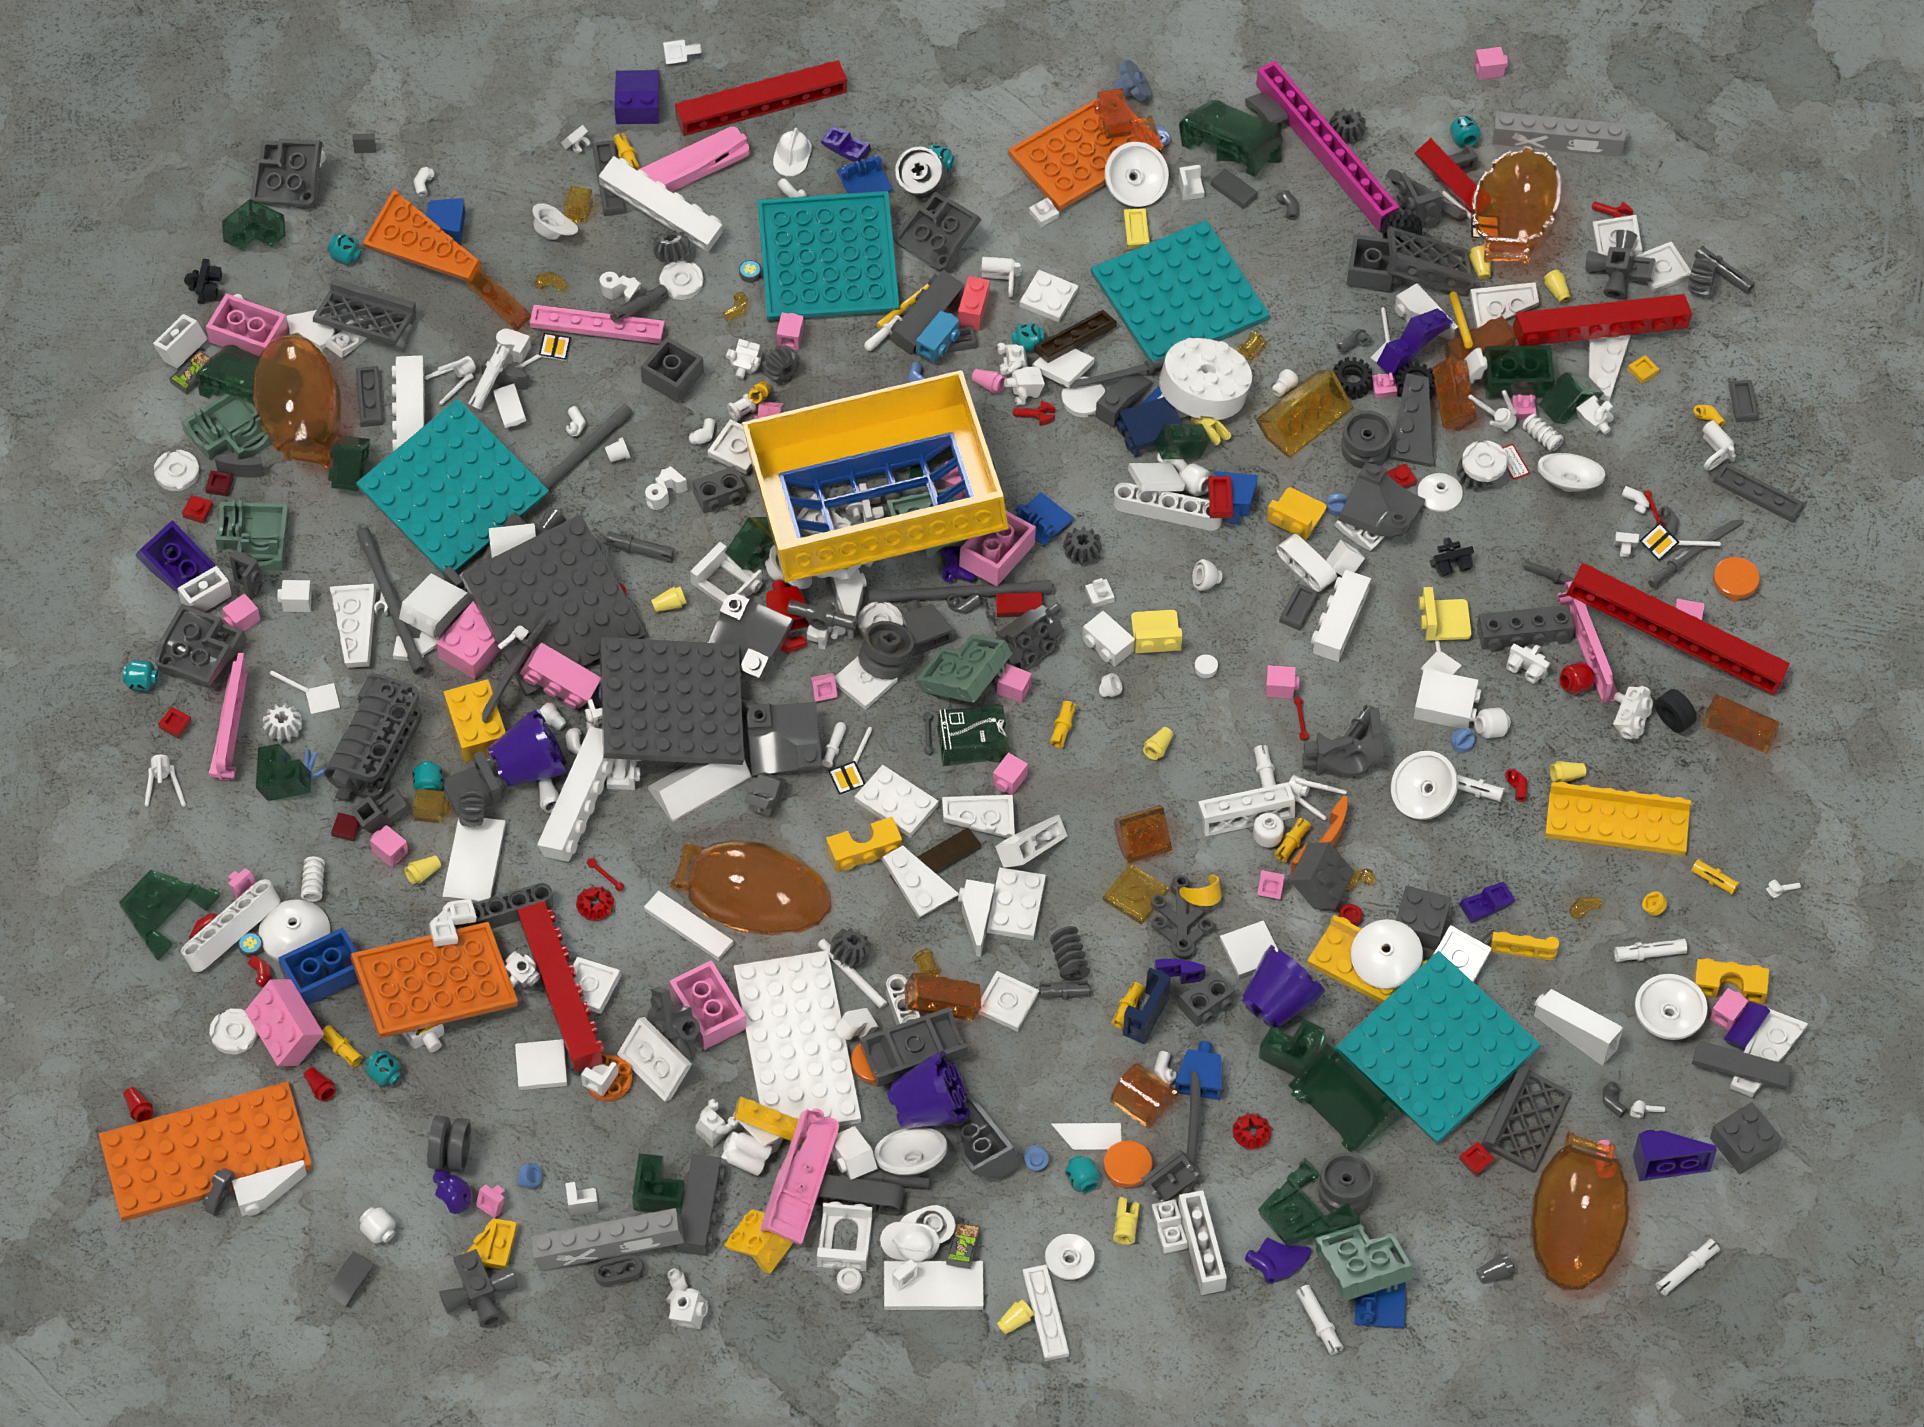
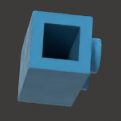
M940 310L917 338L916 353L933 363L939 357H943L951 342H955L960 335L959 320L954 315Z

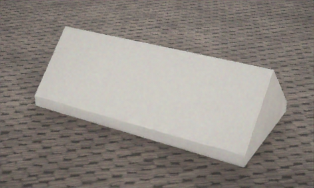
M745 760L743 765L689 763L649 785L648 790L673 823L750 780L752 776Z

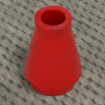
M315 1067L305 1071L304 1078L307 1080L317 1100L325 1102L335 1095L336 1088L333 1081L317 1071Z
M135 1087L126 1089L123 1096L126 1099L131 1118L137 1122L149 1120L153 1115V1105Z

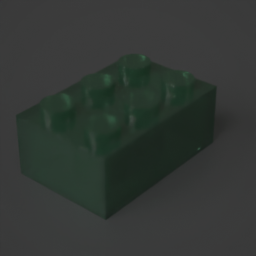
M1551 345L1484 346L1483 356L1487 359V369L1483 372L1485 398H1504L1503 390L1507 392L1509 398L1518 394L1552 397L1555 377Z

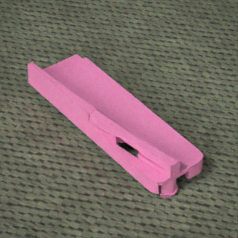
M729 127L638 170L644 171L649 176V179L654 182L659 181L663 183L668 191L673 192L746 158L750 154L749 145L744 133L741 134L736 127ZM725 153L728 154L727 157L716 163V159Z
M1572 581L1565 582V590L1569 589ZM1559 592L1557 594V600L1560 601L1559 605L1564 604L1570 607L1574 632L1586 663L1594 671V683L1602 704L1614 702V695L1617 693V689L1612 678L1613 674L1589 616L1585 603L1566 595L1567 592Z
M238 653L237 662L233 661L232 671L228 676L215 751L208 773L209 777H217L219 780L234 779V774H236V767H232L248 676L244 653Z
M816 1108L812 1111L806 1109L801 1112L788 1154L781 1169L778 1171L760 1227V1231L768 1230L798 1245L803 1242L839 1129L837 1120L829 1116L824 1117L822 1110ZM805 1138L800 1150L798 1151L797 1149L802 1139Z

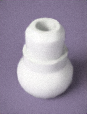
M1289 369L1281 371L1276 384L1272 387V392L1278 397L1283 396L1290 389L1298 385V376Z
M547 702L539 710L546 720L545 723L554 729L561 730L566 725V720L557 711V707L554 704Z

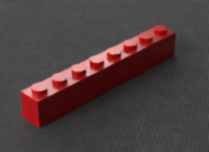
M839 60L826 62L818 66L807 67L803 70L785 73L773 78H766L758 82L724 89L720 92L675 103L676 119L683 136L847 93V78Z
M1685 294L1516 312L1513 329L1519 347L1668 330H1682L1689 327L1692 312Z
M545 901L517 909L522 929L575 1073L585 1070L586 1067L591 1068L603 1064L601 1054L605 1053L601 1039L596 1040L594 1036L598 1032L594 1020H588L587 1016L591 1015L587 1002L581 1001L580 997L584 996L580 983L575 984L573 978L577 977L573 964L568 965L567 959H570L566 945L561 946L560 944L563 938L559 927L554 928L553 923L556 922L552 908L547 909Z

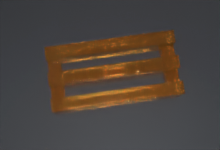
M1152 115L1147 116V119L1139 117L1137 121L1135 118L1131 119L1130 124L1136 142H1142L1138 126H1141L1146 144L1152 146L1146 127L1148 125L1155 148L1162 154V146Z

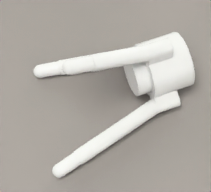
M469 356L438 367V371L424 377L428 380L454 370L457 377H463L439 402L440 405H443L466 382L474 378L472 373L476 372V366Z
M1505 390L1502 391L1508 409L1500 408L1497 411H1494L1474 396H1468L1475 404L1494 416L1495 421H1490V425L1507 432L1508 429H1511L1516 424L1515 414L1517 410L1513 408Z
M161 754L153 756L151 758V768L148 769L149 777L144 805L146 807L149 806L154 777L157 778L158 783H162V779L170 774L182 807H185L186 803L175 775L174 765H170L169 757Z
M1295 775L1289 781L1295 801L1324 821L1327 817L1301 797L1307 796L1310 787L1344 795L1347 793L1346 790L1307 781Z

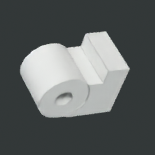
M502 329L496 335L497 345L499 343L511 349L508 355H513V361L521 364L531 349L530 336L511 329Z
M863 1008L847 1011L835 1026V1030L840 1037L850 1040L854 1036L861 1038L873 1034L878 1025L868 1009Z

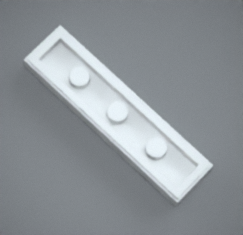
M659 890L644 906L646 913L718 961L733 945L732 939Z
M1047 1264L1023 1269L1022 1273L1031 1309L1034 1313L1033 1317L1044 1361L1069 1357V1350Z

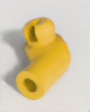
M1699 404L1693 409L1696 418L1715 421L1720 428L1726 422L1713 406Z

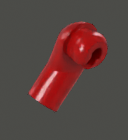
M803 635L794 639L787 636L781 650L789 653L806 647L807 643Z
M1508 769L1505 772V778L1516 789L1515 800L1518 802L1526 801L1527 779L1515 769Z
M209 913L197 920L189 935V939H192L215 919L217 914Z
M253 955L249 959L248 965L257 971L258 977L255 979V983L264 988L269 980H272V968L259 957Z

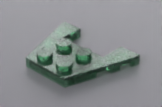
M150 870L120 900L119 905L155 959L159 960L172 947V942L156 931L161 924L187 898L206 911L220 897V894L215 889L211 888V890L202 888L199 884L193 882L189 884L180 881L177 877Z
M1307 1158L1302 1159L1299 1163V1168L1295 1172H1291L1286 1177L1287 1181L1280 1189L1276 1188L1258 1209L1259 1215L1286 1246L1360 1223L1359 1216L1347 1203L1325 1216L1302 1191V1187L1319 1177L1318 1171Z

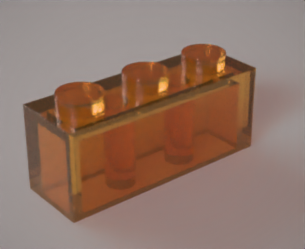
M479 268L472 282H465L472 292L515 331L518 332L531 318V314L481 268Z
M1503 316L1491 319L1485 325L1469 330L1473 342L1471 348L1464 346L1462 336L1451 339L1447 343L1445 357L1457 371L1463 360L1476 348H1481L1482 355L1486 357L1487 361L1514 348L1516 335Z
M1450 356L1433 367L1442 426L1455 431H1461L1477 421L1474 402L1468 398L1469 395L1473 396L1467 361Z
M1716 694L1706 711L1703 726L1767 754L1776 737L1780 722Z
M913 972L904 985L905 1006L907 1010L931 1014L951 1007L954 1018L973 1021L982 1008L980 984Z

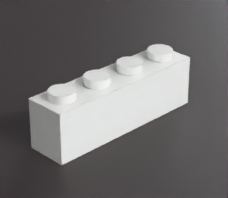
M1348 570L1344 571L1342 578H1337L1334 590H1336L1335 595L1329 596L1326 605L1328 611L1327 613H1322L1319 620V626L1321 627L1319 631H1314L1311 639V644H1314L1313 654L1339 662L1368 595L1371 578Z
M1204 1191L1179 1195L1178 1209L1200 1293L1204 1295L1225 1291L1227 1277Z

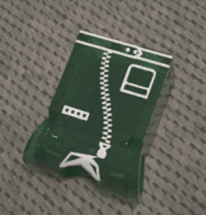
M993 704L984 709L939 710L937 731L943 766L985 762L986 760L1001 763L1008 753L1011 754L1009 740L1004 732L1006 720L1003 705Z

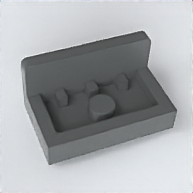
M234 549L229 556L234 581L244 585L245 594L252 601L254 596L259 595L263 588L258 560L246 552L241 553Z

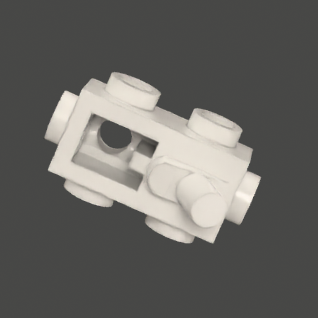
M1644 686L1628 687L1625 695L1620 692L1614 695V700L1621 703L1613 725L1622 738L1638 739L1643 734L1646 718L1651 715L1653 700L1650 696L1651 690Z
M514 951L506 959L507 965L505 968L511 975L509 978L513 988L518 983L524 988L527 985L532 987L540 979V974L535 969L537 967L536 963L528 955L525 954L522 957Z

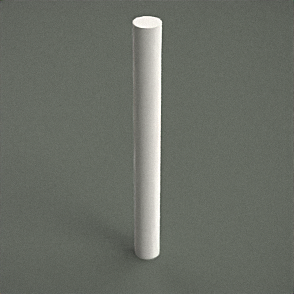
M825 939L818 943V946L823 951L828 950L832 961L880 1009L887 1005V1002L853 967L849 968L847 964L841 965L839 960H833L834 955L830 953L831 945Z

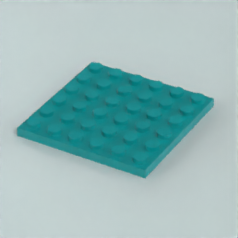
M888 191L757 200L767 321L780 320L782 313H794L804 318L889 313L893 310H899Z
M1207 220L1091 267L1092 276L1147 360L1153 362L1166 358L1167 352L1172 346L1187 338H1204L1219 342L1270 320L1269 312Z
M458 398L356 482V486L442 574L443 570L448 566L452 567L457 573L490 544L489 528L503 527L508 517L514 512L523 517L549 495V490Z
M1439 950L1336 1046V1050L1437 1145L1541 1048V1044Z

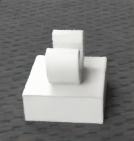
M581 125L564 139L561 144L565 149L572 145L573 151L577 154L580 153L582 149L579 147V142L585 147L590 144L586 137H582L588 132L587 129Z
M1049 198L1029 207L1030 215L1040 227L1059 218V212Z
M1616 532L1613 546H1620V557H1629L1631 548H1636L1638 545L1639 534Z
M1097 579L1092 584L1085 585V592L1093 608L1114 602L1115 597L1107 579Z

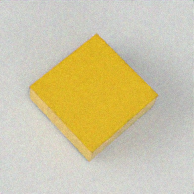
M1644 355L1629 364L1627 370L1643 384L1659 374L1660 369Z

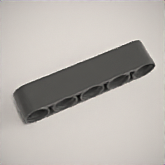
M538 883L475 902L473 906L476 917H478L476 922L455 925V929L489 922L491 929L520 920L517 909L545 901L547 909H551L554 905L552 888L546 883ZM542 896L547 897V898H545V899H538L539 897H542ZM518 903L524 904L522 906H515ZM495 910H501L499 913H493Z
M824 1174L814 1205L823 1206V1203L840 1202L843 1205L852 1206L864 1204L867 1207H872V1213L898 1215L901 1211L904 1188L893 1183L856 1178L850 1180L849 1177Z

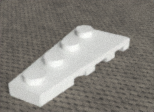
M375 584L330 587L347 668L370 666L376 599Z

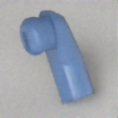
M1146 122L1145 126L1166 146L1170 141L1166 128Z
M918 362L911 364L908 376L909 383L925 379L921 375L922 364Z

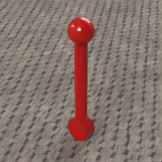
M1646 490L1643 494L1649 501L1656 519V525L1659 522L1664 525L1651 498L1652 492Z
M1296 697L1294 704L1297 706L1301 729L1299 738L1302 741H1306L1309 734L1305 731L1301 707L1303 700L1300 697Z
M590 858L587 860L588 867L595 868L615 885L617 891L624 889V884L617 882L598 866L596 859Z

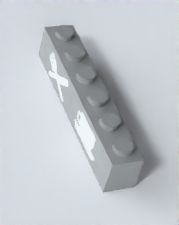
M1496 111L1492 144L1622 157L1626 124Z
M676 1208L531 1236L533 1258L540 1271L684 1243L682 1220Z

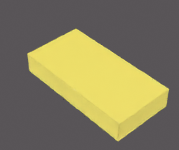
M1146 208L1125 209L1124 222L1127 249H1137L1149 244Z

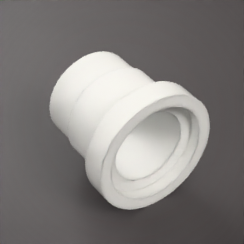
M623 437L619 438V441L605 447L611 463L623 458H631Z

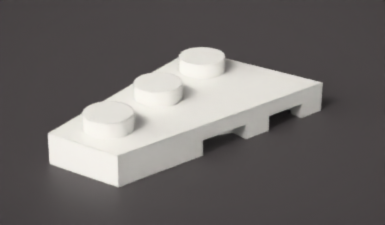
M1535 282L1470 289L1469 293L1477 332L1516 316V312L1528 311L1539 304Z

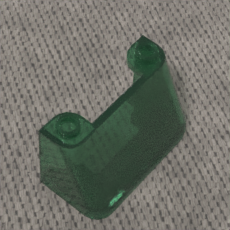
M1209 100L1185 115L1179 122L1183 147L1191 150L1194 145L1199 147L1202 142L1224 150L1235 155L1236 163L1240 164L1242 161L1247 166L1246 173L1256 177L1282 143V134L1276 124L1269 123L1228 106L1219 100Z
M225 345L205 362L196 373L199 395L210 399L213 392L216 396H219L220 392H224L257 405V410L260 413L263 410L270 415L269 422L276 425L281 423L304 386L301 373L296 368L283 366L241 350L235 345Z
M1328 1043L1288 1085L1293 1090L1291 1095L1302 1104L1305 1101L1310 1104L1341 1134L1343 1138L1341 1144L1351 1153L1354 1150L1360 1152L1404 1114L1340 1050Z

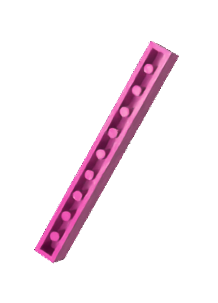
M1276 61L1257 69L1256 86L1259 90L1272 97L1288 115L1286 122L1379 232L1382 231L1385 218H1390V214L1396 216L1397 212H1399L1398 204Z

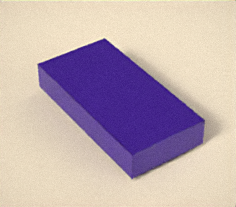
M1749 1002L1724 1040L1730 1045L1744 1049L1770 1010L1764 1005Z

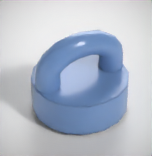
M1342 493L1331 494L1327 498V511L1332 515L1339 516L1348 497Z
M1458 729L1452 734L1451 745L1456 751L1464 753L1473 748L1475 738L1472 729Z
M1040 1145L1030 1146L1023 1154L1024 1162L1031 1170H1042L1048 1164V1153Z
M535 1163L522 1165L516 1179L517 1185L524 1186L525 1188L538 1186L542 1180L541 1169Z

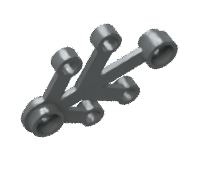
M1184 875L1175 876L1170 884L1171 892L1176 895V913L1165 904L1166 899L1163 895L1156 894L1151 900V907L1162 914L1153 917L1151 927L1155 931H1159L1171 942V951L1177 958L1189 957L1194 951V943L1204 934L1210 933L1213 928L1211 919L1202 918L1198 928L1187 936V927L1204 913L1210 912L1212 905L1209 907L1197 905L1186 915V900L1179 893L1180 888L1190 887V881ZM1177 882H1182L1185 885H1179ZM1155 900L1161 901L1162 904H1156ZM1166 918L1177 928V934L1166 926ZM1160 921L1162 925H1157L1155 922ZM1202 924H1207L1209 928H1204ZM1179 944H1184L1186 947L1183 948Z

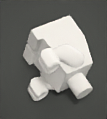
M739 339L736 351L728 349L726 358L730 360L731 365L737 371L735 377L743 380L745 373L752 375L760 367L762 349L759 344Z
M997 344L998 353L1000 355L1006 353V357L1003 358L1004 364L1000 365L1001 375L1009 378L1015 370L1028 367L1026 351L1023 346L1017 344Z
M1025 367L1015 370L1011 377L1004 380V386L1012 387L1014 394L1019 395V397L1015 398L1017 406H1024L1028 396L1038 398L1045 385L1040 367Z
M1593 395L1576 408L1577 417L1586 427L1595 433L1601 430L1604 435L1610 432L1611 428L1608 426V422L1614 419L1610 412L1613 410L1610 402L1606 401L1602 406H1599L1598 399Z
M711 1099L708 1105L701 1111L700 1119L695 1126L696 1133L712 1148L724 1139L732 1129L738 1126V1120H735L734 1117H730L728 1124H726L714 1112L718 1109V1102L715 1103L714 1099Z

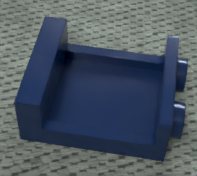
M1165 397L1119 411V418L1116 421L1118 432L1120 434L1123 433L1126 448L1128 451H1132L1135 458L1139 457L1141 449L1174 439L1176 445L1185 443L1186 429L1175 407Z
M1148 969L1145 993L1150 995L1142 1011L1128 1005L1124 1013V1036L1142 1044L1146 1043L1169 1000L1171 976L1167 975L1166 972L1160 969Z

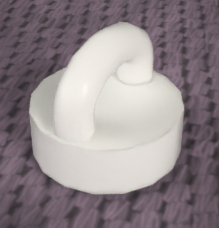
M1109 673L1102 677L1099 687V694L1102 697H1114L1122 692V683L1116 674Z

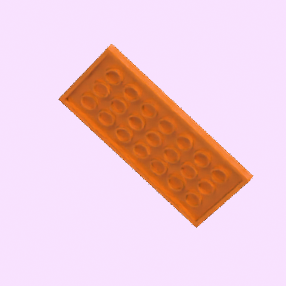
M288 1081L99 1133L122 1222L205 1199L212 1189L214 1174L223 1168L235 1172L234 1180L302 1160L306 1170L313 1169ZM233 1184L229 1192L234 1191Z

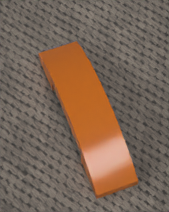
M1343 795L1332 809L1329 824L1332 826L1318 843L1330 842L1333 847L1337 843L1345 824L1348 797ZM1306 845L1303 846L1292 860L1291 874L1299 862Z

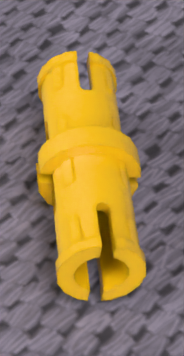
M621 133L623 139H621L620 134H617L613 141L619 151V158L628 161L635 170L641 169L635 157L636 152L630 146L626 134Z
M761 381L751 388V391L748 393V400H753L751 403L757 404L765 400L764 397L767 398L771 391V385H766L767 381Z
M1071 701L1062 702L1059 716L1054 721L1055 728L1049 743L1050 745L1054 744L1056 748L1064 747L1067 733L1072 728L1071 721L1077 706L1075 703L1072 705L1073 702Z
M1298 818L1291 831L1284 835V841L1274 853L1276 859L1279 861L1282 859V862L1286 863L1295 848H1299L1301 839L1311 828L1307 820L1304 819L1303 821V818Z
M1700 859L1695 862L1691 870L1692 873L1709 881V885H1716L1730 893V895L1735 893L1740 883L1723 874L1721 869H1714Z
M1132 982L1126 996L1121 998L1119 1008L1111 1020L1112 1025L1116 1028H1123L1124 1013L1128 1005L1136 1009L1138 1008V1001L1145 992L1143 985Z
M331 1025L326 1026L322 1030L324 1033L322 1039L333 1048V1052L336 1055H340L352 1068L361 1063L363 1056L350 1045V1041L347 1038L340 1036Z

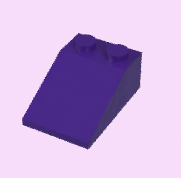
M659 70L616 71V124H659Z
M173 520L135 555L150 572L177 594H179L177 588L216 566Z
M1646 1130L1638 1134L1633 1153L1639 1181L1710 1172L1717 1148L1715 1145L1663 1130Z

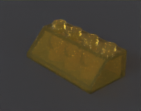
M1318 370L1255 420L1265 438L1285 456L1290 458L1350 411L1353 406L1334 371Z

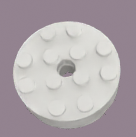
M1187 338L1176 343L1167 352L1159 377L1161 382L1160 389L1166 400L1179 411L1199 419L1200 416L1212 417L1213 420H1220L1231 417L1242 409L1252 382V372L1245 357L1228 346L1227 343L1204 338Z

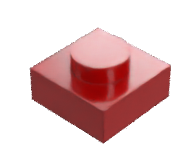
M1406 463L1386 472L1405 489L1417 483L1416 477Z
M191 495L182 512L183 518L204 524L213 507L212 501Z
M171 707L158 725L159 729L179 738L192 721L190 716Z
M1476 1142L1460 1155L1459 1160L1477 1176L1494 1162V1157L1479 1142Z

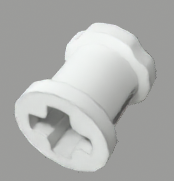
M744 394L743 398L735 403L730 402L727 404L728 412L736 422L745 414L756 411V405L751 403L752 399L748 400V394Z

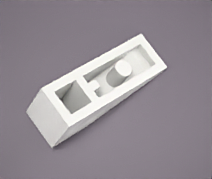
M1417 283L1396 295L1395 311L1398 316L1403 317L1407 322L1412 317L1437 308L1443 311ZM1453 322L1450 329L1445 330L1438 336L1454 342L1457 339L1458 326Z
M859 569L847 579L831 577V585L840 613L856 616L857 620L863 599V587L866 586L865 575L860 573ZM846 628L848 639L853 638L855 629L850 630Z
M1055 815L1007 838L996 845L995 848L1004 868L1024 865L1068 835L1060 815Z
M966 880L965 888H960L958 902H962V913L975 954L981 957L994 896V884Z
M298 1161L232 1180L241 1216H253L262 1210H266L307 1175L304 1161Z

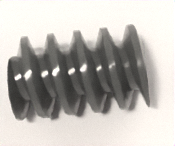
M1074 926L1063 927L1055 931L1050 937L1059 974L1065 980H1079L1090 973V969L1086 967L1088 962L1084 959L1085 952L1081 951L1083 944L1079 943L1081 937L1077 934L1078 928Z

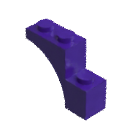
M1438 308L1412 317L1401 338L1388 342L1385 345L1376 364L1386 373H1392L1393 376L1398 375V371L1402 370L1404 365L1408 368V363L1412 362L1426 344L1440 333L1450 329L1453 321Z

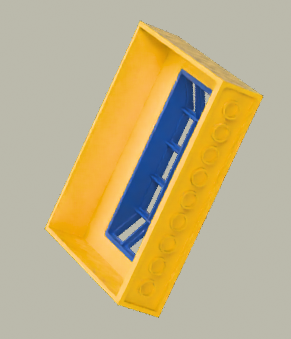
M962 370L742 422L750 461L785 583L1009 529L1004 496ZM951 445L954 458L930 474L927 462ZM916 465L921 466L923 476L895 483L892 471ZM958 467L962 480L937 496L934 483ZM882 473L886 474L888 485L860 491L857 479ZM850 481L853 493L825 499L822 488ZM788 485L814 489L818 500L791 497ZM921 486H927L933 507L837 530L833 528L828 511L829 508ZM965 489L966 499L946 503ZM794 506L820 510L825 523L797 519ZM800 529L823 533L803 538Z

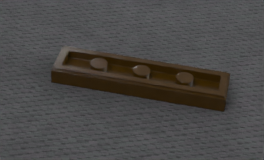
M1101 310L1034 345V352L1049 363L1116 328L1117 321L1104 310Z
M967 827L917 856V858L934 873L938 874L981 849V843ZM890 874L891 879H892V880L894 881V883L897 885V883H896L895 880L893 879L892 875Z

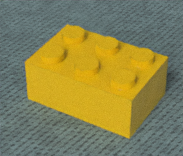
M489 680L443 691L445 706L463 761L474 760L473 754L480 751L483 752L485 757L490 756L488 747L492 746V743L506 731L497 705L487 723L482 721L483 710L493 694Z

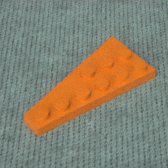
M395 189L391 192L363 241L366 248L468 282L473 281L482 265L476 257L454 241L451 236L447 235L432 220L416 209Z

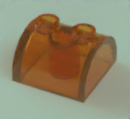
M1162 805L1115 818L1114 827L1117 841L1128 864L1172 850L1164 807Z
M1136 1063L1121 1077L1112 1092L1110 1102L1149 1129L1178 1096V1090L1140 1063Z

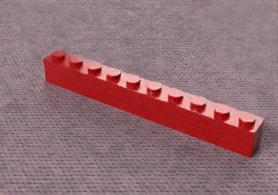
M1583 562L1566 595L1772 695H1775L1790 665L1789 662L1780 657H1776Z

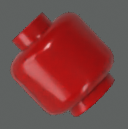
M1584 662L1567 665L1560 674V685L1570 694L1585 692L1592 688L1595 674L1593 669Z

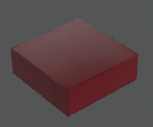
M210 471L205 488L206 493L228 497L234 479L233 474Z
M338 812L331 835L354 841L360 823L355 816Z

